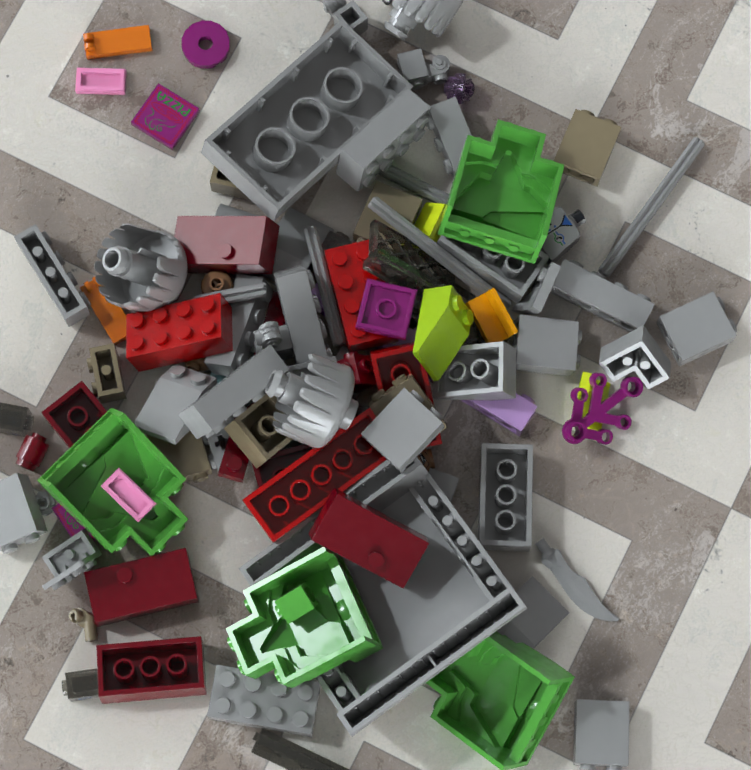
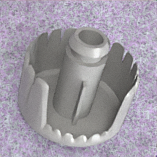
M382 0L386 5H389L392 1ZM393 0V9L389 13L392 17L389 22L385 21L384 28L404 40L409 37L407 33L410 28L414 30L418 23L423 22L427 18L424 23L425 29L431 30L433 28L432 33L437 35L436 37H440L459 10L463 0Z
M129 223L122 224L120 228L112 230L109 235L113 238L106 237L101 243L102 246L108 249L100 248L96 255L102 261H96L94 264L95 271L102 274L95 276L96 282L101 285L98 287L99 292L105 296L109 303L134 312L152 311L172 304L183 290L187 278V257L181 243L167 232L150 230Z
M312 353L308 354L309 359L312 361L308 363V370L317 376L303 372L301 376L291 372L285 375L282 369L274 370L266 384L265 393L270 398L273 396L277 397L275 408L284 413L274 412L273 415L276 420L273 421V426L278 433L313 448H321L331 441L339 428L344 430L349 428L356 415L358 401L352 399L355 386L353 370L347 365Z

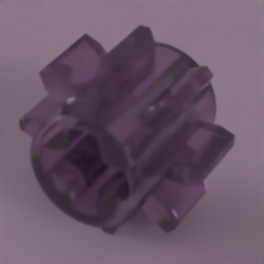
M455 73V76H449V80L444 85V93L447 99L456 97L458 104L470 101L475 91L472 79L466 78L465 73Z

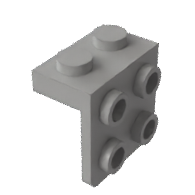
M83 529L42 556L55 577L42 585L44 590L52 587L55 591L97 564L95 559L101 556L102 553L86 529Z

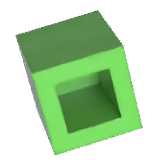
M306 581L274 601L277 605L275 610L282 620L285 619L288 624L313 610L319 604Z

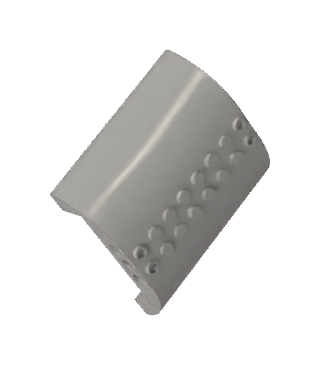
M418 457L402 473L386 460L343 491L421 533L429 541L428 547L404 589L344 558L383 646V649L357 663L348 660L316 677L339 711L337 716L352 737L527 609L522 599ZM322 508L239 568L250 586L323 547L312 541L309 535V531Z

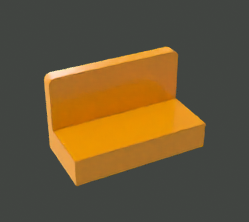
M495 288L465 303L472 311L474 322L486 343L500 342L518 333Z

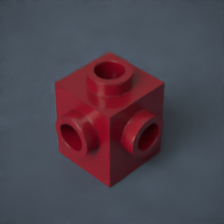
M349 352L343 355V359L337 361V363L347 365L353 370L355 375L353 393H359L376 385L373 365L369 355Z

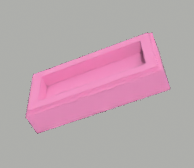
M77 68L76 94L125 95L127 71L126 69Z
M118 468L101 485L137 522H140L157 504L121 468Z

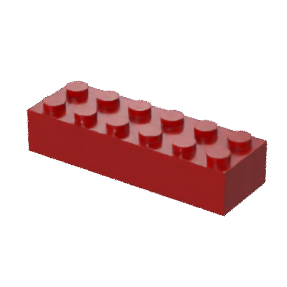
M370 408L354 418L348 429H339L328 444L321 448H313L242 500L272 543L322 508L334 487L342 492L387 460L361 435L366 427L376 418V415Z

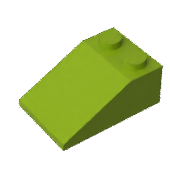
M452 285L424 289L413 354L434 381L440 380L469 336L470 327L474 320L472 311L466 306L461 295L456 292Z

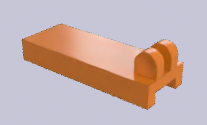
M149 25L83 33L87 60L153 51Z
M95 277L92 278V281L83 283L84 285L80 287V290L88 298L92 310L112 343L117 345L126 340V315L122 308L109 303L105 299V296L99 292L98 287L101 285L96 282Z

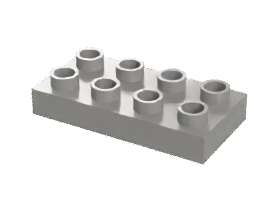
M341 20L205 139L201 153L271 220L275 221L339 162L341 149L403 92L408 88L412 91L414 86L348 24Z

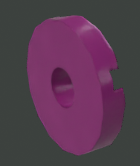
M201 20L193 23L185 30L182 36L181 48L185 58L191 65L200 69H211L226 60L230 52V39L227 31L220 24ZM203 40H209L213 43L212 47L207 50L201 49L199 44Z

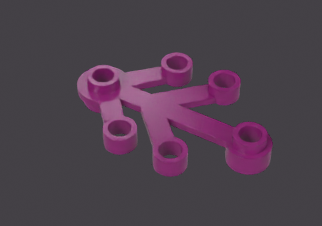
M593 373L589 378V383L593 387L589 411L583 418L584 402L588 399V392L584 388H574L570 394L574 402L571 419L567 420L562 428V435L565 441L570 444H578L586 438L596 440L599 444H610L613 440V434L610 430L599 429L596 431L588 429L594 422L615 425L616 428L622 430L630 428L632 423L630 416L606 413L625 397H638L642 393L643 383L638 377L628 376L624 378L620 388L601 403L603 388L607 383V378L603 373ZM599 376L600 383L597 385L596 378ZM630 382L631 389L628 391V384ZM581 391L582 396L578 400L577 393ZM622 418L625 419V424L623 426L621 425ZM573 427L575 428L574 435L571 433ZM606 433V439L603 441L602 435Z

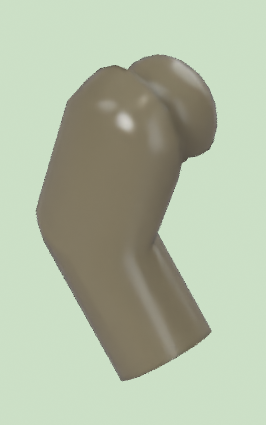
M83 608L72 609L69 612V619L71 622L84 628L85 642L98 641L97 625L93 615Z

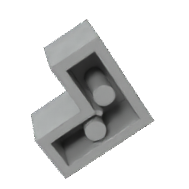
M644 325L601 347L599 364L612 382L635 371L645 386L650 389L670 378L671 362Z

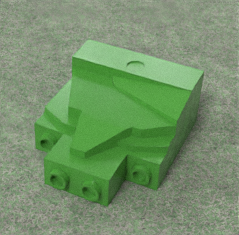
M498 119L491 141L467 135L438 234L535 264L548 235L564 169V164L541 158L546 134Z
M110 408L37 480L80 525L111 553L115 550H121L128 542L127 538L130 536L150 556L158 554L166 547V542L173 535H178L185 528V523L188 520L168 498L170 495L174 496L182 489V483L186 478L125 413L114 408ZM118 468H121L157 503L140 522H137L101 487Z
M325 547L316 550L243 590L246 597L244 600L245 606L252 615L226 628L229 635L227 642L230 648L237 654L239 659L237 666L243 675L257 679L275 669L274 674L278 682L290 688H294L305 681H310L348 660L357 663L383 649L344 558ZM306 581L319 604L313 610L288 624L285 619L282 620L275 610L277 605L274 601Z
M496 631L426 682L441 694L433 705L434 710L430 717L500 770L526 766L575 676L525 643H515L506 635H501Z

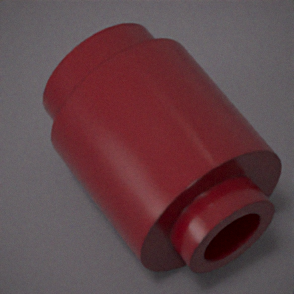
M34 432L31 436L26 435L16 455L18 459L15 464L34 472L36 467H40L49 448V445L45 443L47 438Z

